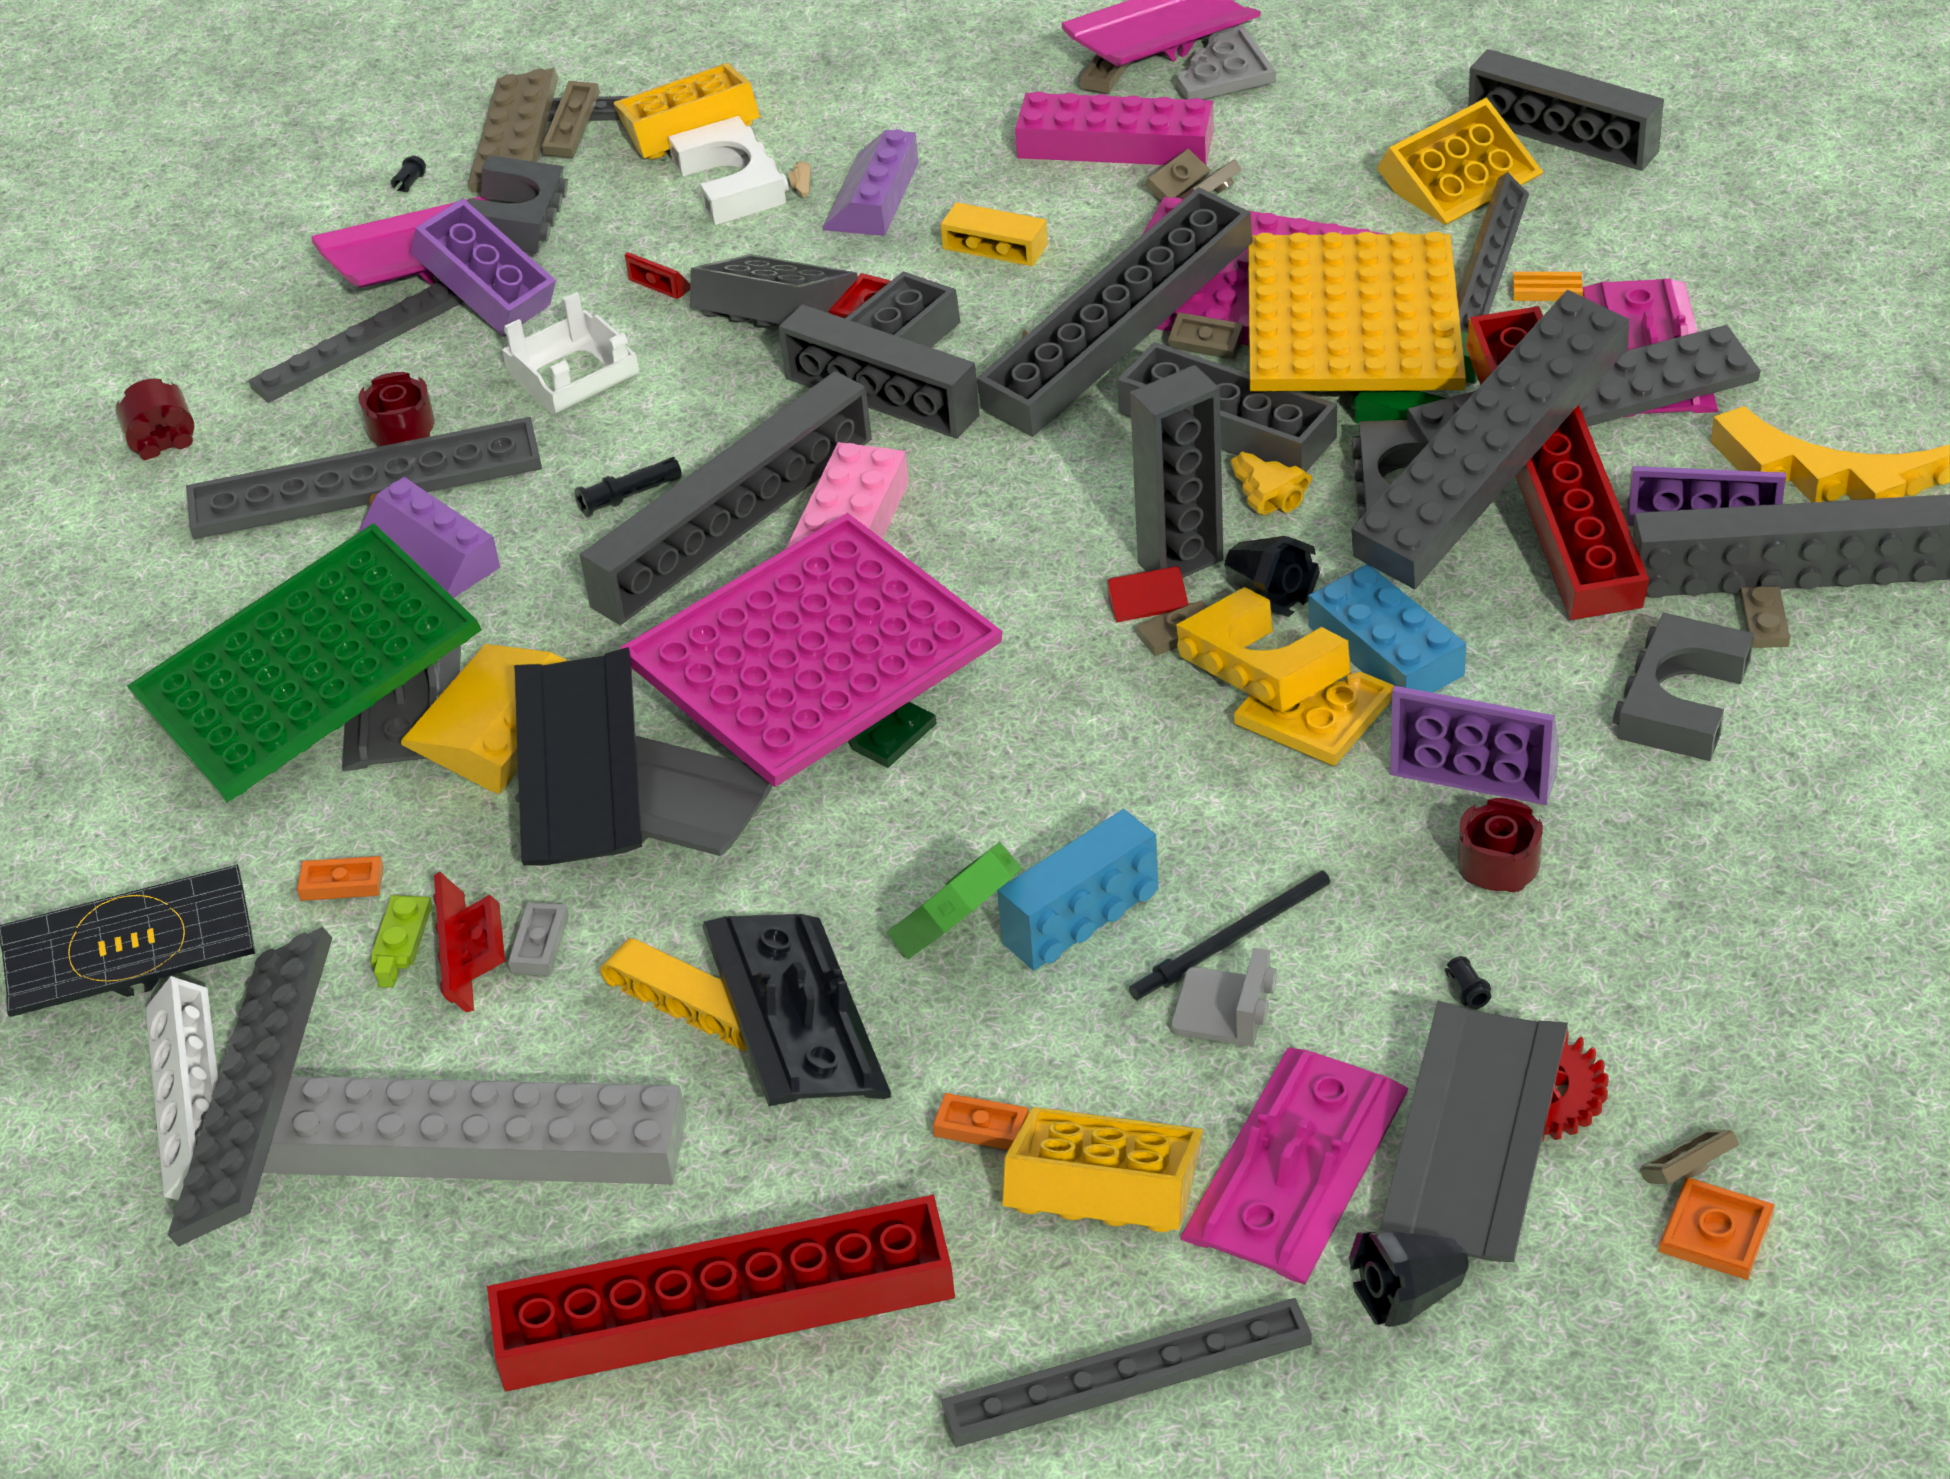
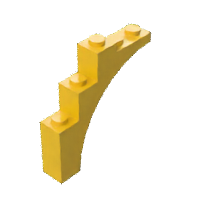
M1746 406L1713 417L1711 443L1738 471L1786 473L1785 482L1791 481L1810 502L1835 501L1843 495H1847L1851 500L1914 496L1924 489L1950 482V444L1926 451L1902 454H1865L1819 446L1788 435L1761 420Z

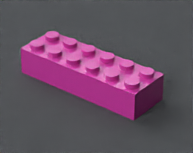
M1040 91L1026 93L1015 127L1017 158L1166 165L1186 149H1189L1206 165L1214 133V108L1212 100H1202L1200 98L1188 100L1171 99L1169 97L1140 98L1135 95L1116 97L1105 94L1095 96L1077 95L1075 93L1046 94Z

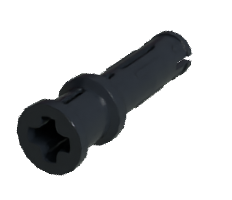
M670 457L621 477H603L602 482L587 488L583 486L575 488L577 505L585 517L588 518L593 516V512L610 505L613 507L620 506L624 498L681 478V468L675 457Z

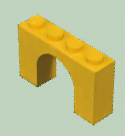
M1246 587L1176 624L1178 635L1177 647L1180 657L1280 712L1286 711L1351 673L1348 640L1323 627L1282 648L1273 650L1246 649L1245 647L1273 632L1270 600Z

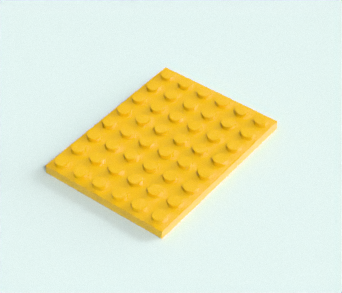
M1432 231L1426 234H1408L1406 232L1374 234L1362 232L1358 235H1341L1340 233L1330 232L1324 235H1307L1298 232L1291 235H1273L1271 233L1252 235L1253 243L1248 247L1250 391L1465 390L1466 375L1451 234Z

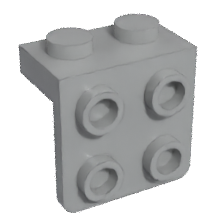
M1253 948L1246 975L1199 967L1189 968L1186 972L1172 1019L1173 1033L1254 1047L1259 1025H1265L1267 1020L1269 1001L1266 999L1268 993H1274L1277 980V969L1270 966V950Z

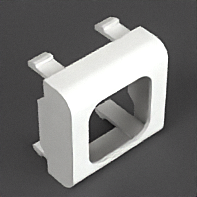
M578 292L562 299L567 319L531 336L524 337L520 319L504 326L509 346L503 348L502 352L509 375L552 415L562 412L639 374L637 355L627 347L628 340L625 333L619 334L600 316H592L586 310L582 311ZM575 351H588L606 366L571 383L569 377L570 369L567 362L564 360L550 367L554 392L546 386L541 375L537 372L539 368Z

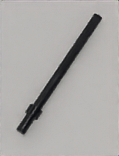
M1323 870L1317 872L1174 960L1165 959L1153 967L1152 973L1129 986L1131 996L1138 1001L1161 986L1164 988L1170 987L1181 980V974L1189 968L1198 965L1330 884L1328 874Z

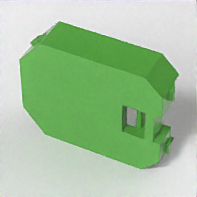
M999 841L946 882V886L890 928L886 933L905 957L910 959L976 909L1012 879L1022 868Z

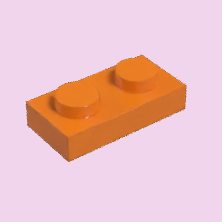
M381 856L302 861L297 888L300 901L380 896L384 870Z
M945 1093L933 1124L934 1137L1009 1150L1029 1114V1109L1023 1106Z

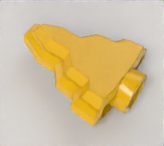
M1240 452L1239 455L1231 459V467L1235 477L1243 482L1242 492L1248 496L1247 504L1263 516L1277 509L1288 513L1298 507L1303 500L1304 492L1312 482V476L1297 466L1287 467L1278 461L1264 462L1255 455Z

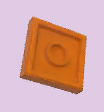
M1686 1177L1659 1243L1658 1252L1748 1280L1774 1213L1775 1204Z

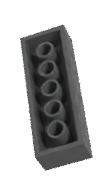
M1487 49L1470 67L1468 107L1487 97L1514 134L1639 171H1643L1659 153L1663 98L1491 49Z
M803 304L779 326L787 380L812 388L836 371L866 386L868 408L958 439L980 416L975 362Z
M1153 342L1117 379L1119 413L1131 417V391L1196 365L1220 388L1221 449L1237 455L1240 452L1250 453L1264 462L1278 461L1287 467L1297 466L1307 472L1337 438V404L1300 391H1250V374L1157 342Z
M1193 365L1130 392L1138 564L1146 572L1178 566L1182 573V578L1224 560L1220 388L1196 365Z

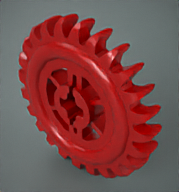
M1568 1029L1555 1086L1567 1084L1568 1089L1562 1097L1554 1086L1542 1141H1544L1545 1135L1548 1134L1554 1140L1562 1139V1131L1569 1135H1574L1578 1133L1579 1125L1582 1127L1591 1125L1592 1117L1602 1113V1104L1608 1098L1607 1086L1609 1077L1607 1073H1604V1061L1599 1059L1595 1062V1047H1591L1586 1053L1582 1054L1584 1049V1039L1582 1036L1574 1044L1568 1045Z

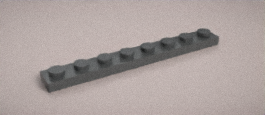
M1508 172L1497 179L1457 294L1462 332L1468 333L1470 317L1490 313L1529 197V193Z
M442 281L434 283L429 288L403 299L400 303L384 311L377 312L374 316L359 324L352 325L345 331L321 341L318 345L300 354L293 355L290 359L279 365L264 370L261 374L249 379L250 387L267 403H270L456 307L464 301Z
M1292 1298L941 1399L942 1408L955 1447L957 1448L1312 1344V1333L1296 1298Z

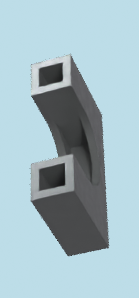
M488 155L482 168L481 198L513 203H499L469 198L467 202L522 251L539 253L543 241L548 242L550 227L555 225L556 212L561 210L562 198H566L568 179L563 178L564 166Z
M1408 420L1359 421V436H1352L1353 458L1360 457V459H1354V480L1362 481L1356 482V504L1364 505L1358 506V520L1391 485L1383 477L1394 470L1406 468L1423 450L1424 442Z
M1663 612L1657 627L1650 626L1645 644L1647 650H1640L1635 664L1636 676L1630 675L1627 679L1624 690L1625 701H1618L1616 705L1613 724L1619 725L1617 739L1711 761L1721 736L1724 709L1675 697L1665 691L1660 686V683L1676 675L1697 674L1741 684L1751 661L1754 633Z

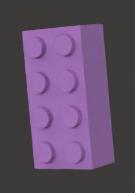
M464 198L415 228L411 254L503 337L507 335L504 331L505 325L518 319L523 324L550 306L556 280Z

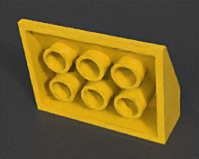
M728 62L613 102L615 110L636 150L643 158L648 157V159H656L666 154V150L670 149L669 136L736 116L741 118L746 127L751 125L754 119L760 118L750 81Z
M1487 97L1389 147L1376 168L1397 195L1444 225L1489 203L1497 179L1506 172L1520 185L1543 174L1542 169Z
M484 644L403 737L401 745L489 791L500 794L518 772L514 665H548L568 660L548 651Z
M1032 1107L1005 1156L1002 1206L1015 1208L1018 1212L1024 1214H1036L1040 1211L1055 1213L1067 1220H1079L1082 1218L1099 1219L1111 1226H1123L1126 1224L1143 1225L1155 1232L1179 1230L1187 1210L1203 1129Z

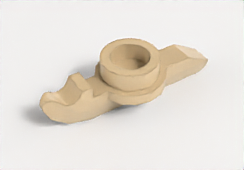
M798 161L794 165V170L789 171V179L793 190H797L798 194L805 198L810 190L811 167L805 161Z

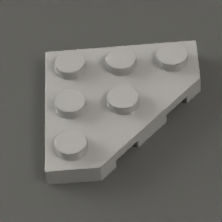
M1243 25L1212 33L1209 37V44L1205 48L1201 47L1191 59V66L1187 71L1182 70L1177 76L1178 88L1185 99L1188 100L1192 98L1207 99L1276 82L1275 69Z

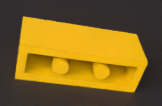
M956 202L940 224L943 249L1017 264L1034 266L1048 245L1047 220L1043 218Z

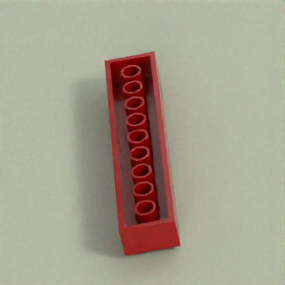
M1539 306L1469 318L1466 349L1480 385L1543 317ZM1578 405L1515 476L1570 620L1643 608L1649 583L1648 575Z
M934 1194L487 1286L495 1360L505 1392L955 1298L951 1261Z

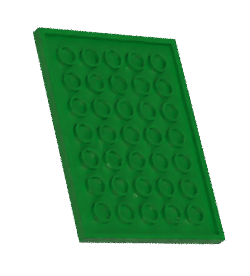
M373 523L127 685L134 698L224 801L228 803L235 797L245 793L247 789L269 774L276 772L281 766L300 753L307 751L312 745L331 732L341 728L344 723L365 709L372 707L378 700L396 688L403 686L409 679L435 664L440 658L466 643L471 637L482 631L474 616Z

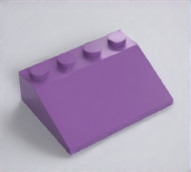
M1394 686L1392 691L1390 775L1547 805L1558 768L1559 742L1555 715Z

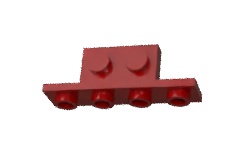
M438 872L434 875L435 893L433 900L437 912L435 927L439 938L438 960L441 964L442 977L440 989L448 1002L455 1003L465 1012L474 1011L472 980L505 962L500 903L491 895H488L466 908L464 892L444 874Z

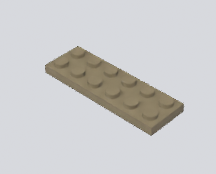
M539 68L529 73L507 74L497 78L468 183L472 193L481 192L482 168L488 155L533 162L538 161L558 82L555 68L545 70Z

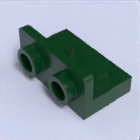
M908 702L851 739L852 750L889 768L937 724L936 715Z

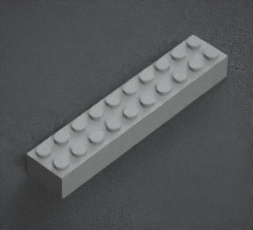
M291 1076L263 1173L673 1185L686 1113L680 1085Z

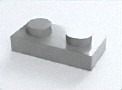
M527 902L508 960L510 973L551 975L569 916L566 904Z

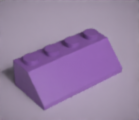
M900 129L884 130L857 154L823 225V230L886 235L919 163L916 132H905Z
M1633 466L1630 474L1628 496V526H1634L1635 513L1782 504L1786 473Z
M405 477L376 494L359 530L361 532L375 523L453 598L500 568L495 541L492 535Z

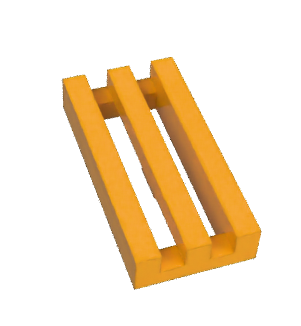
M1513 271V301H1557L1566 290H1570L1583 297L1582 272Z

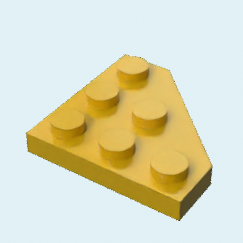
M1363 672L1346 675V680L1332 683L1284 712H1280L1250 695L1234 712V724L1336 766L1392 701V691L1395 685Z

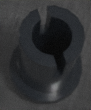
M416 155L406 157L402 162V168L391 179L392 187L395 188L402 181V185L397 191L407 193L417 178L425 175L426 164L424 160Z
M1465 956L1453 958L1447 963L1448 968H1445L1444 971L1459 991L1460 1002L1471 1009L1484 1007L1491 999V986L1489 982L1479 977L1469 959Z

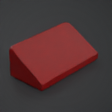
M630 252L625 253L630 281L675 299L681 298L690 290V283L678 271Z
M1178 566L1110 578L1107 581L1108 600L1116 623L1166 614L1189 605L1182 573Z

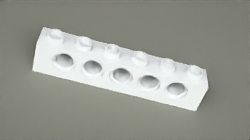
M170 976L145 1009L164 1197L179 1201L184 1185L183 1181L193 1158V1150L198 1143L203 1127L202 1123L207 1115L212 1100V1093L216 1088L218 1074L208 988Z

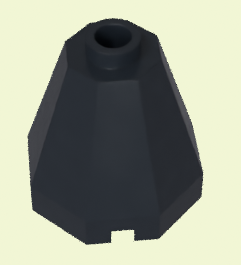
M1288 536L1239 542L1229 550L1224 563L1227 577L1238 588L1246 587L1269 599L1271 611L1287 617L1295 613L1290 608L1297 602H1300L1303 606L1308 602V595L1313 593L1320 574L1318 563L1312 562L1311 554L1316 555L1314 546Z
M1377 1229L1358 1232L1349 1255L1350 1269H1359L1361 1281L1353 1282L1354 1292L1374 1324H1385L1387 1327L1408 1323L1461 1286L1469 1267L1466 1251L1458 1245L1455 1239ZM1389 1295L1394 1299L1392 1305L1387 1297Z

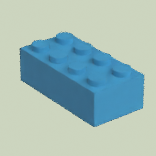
M1366 564L1308 595V627L1313 631L1323 627L1348 640L1350 662L1363 673L1395 686L1431 693L1465 675L1466 643L1372 566Z
M1123 808L997 890L1002 944L1034 971L1045 963L1055 962L1063 951L1075 943H1082L1088 940L1095 930L1107 922L1117 921L1127 909L1139 901L1149 900L1156 890L1159 889L1156 834Z

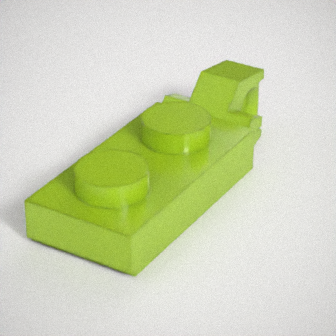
M391 895L371 954L372 967H375L374 976L377 977L378 987L394 988L399 970L408 969L410 965L414 964L432 909L430 897Z

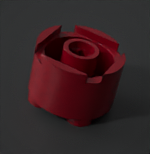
M406 372L386 373L372 379V386L366 391L363 387L359 392L358 400L367 435L370 440L376 443L377 447L430 437L435 419L427 385L422 378L418 377L419 381L412 379L410 373Z
M151 378L136 382L124 391L125 397L120 404L119 401L116 404V415L128 446L135 453L139 454L141 459L148 460L158 457L160 451L173 447L184 449L192 444L194 420L184 395L176 384L172 383L170 385L163 383L162 379Z
M1493 798L1487 800V805L1476 809L1475 805H1473L1464 812L1460 820L1458 865L1464 880L1488 890L1519 892L1536 877L1541 863L1543 825L1540 819L1538 821L1532 815L1533 810L1528 805L1513 799Z

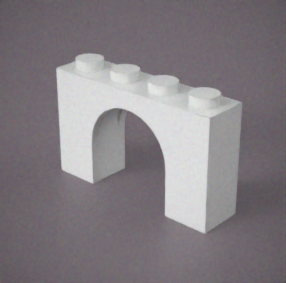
M739 116L668 137L672 162L682 177L718 166L744 168L735 174L700 184L704 210L714 225L786 204L785 192L789 191V186L784 173L780 174L777 171L774 159L767 157L762 142L755 140L752 128L750 126L746 127Z

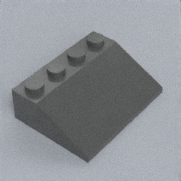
M754 254L743 255L692 267L690 307L702 309L703 314L708 316L729 314L731 320L747 321L756 319L758 325L775 326L782 324L802 304L828 312L857 280L858 273Z

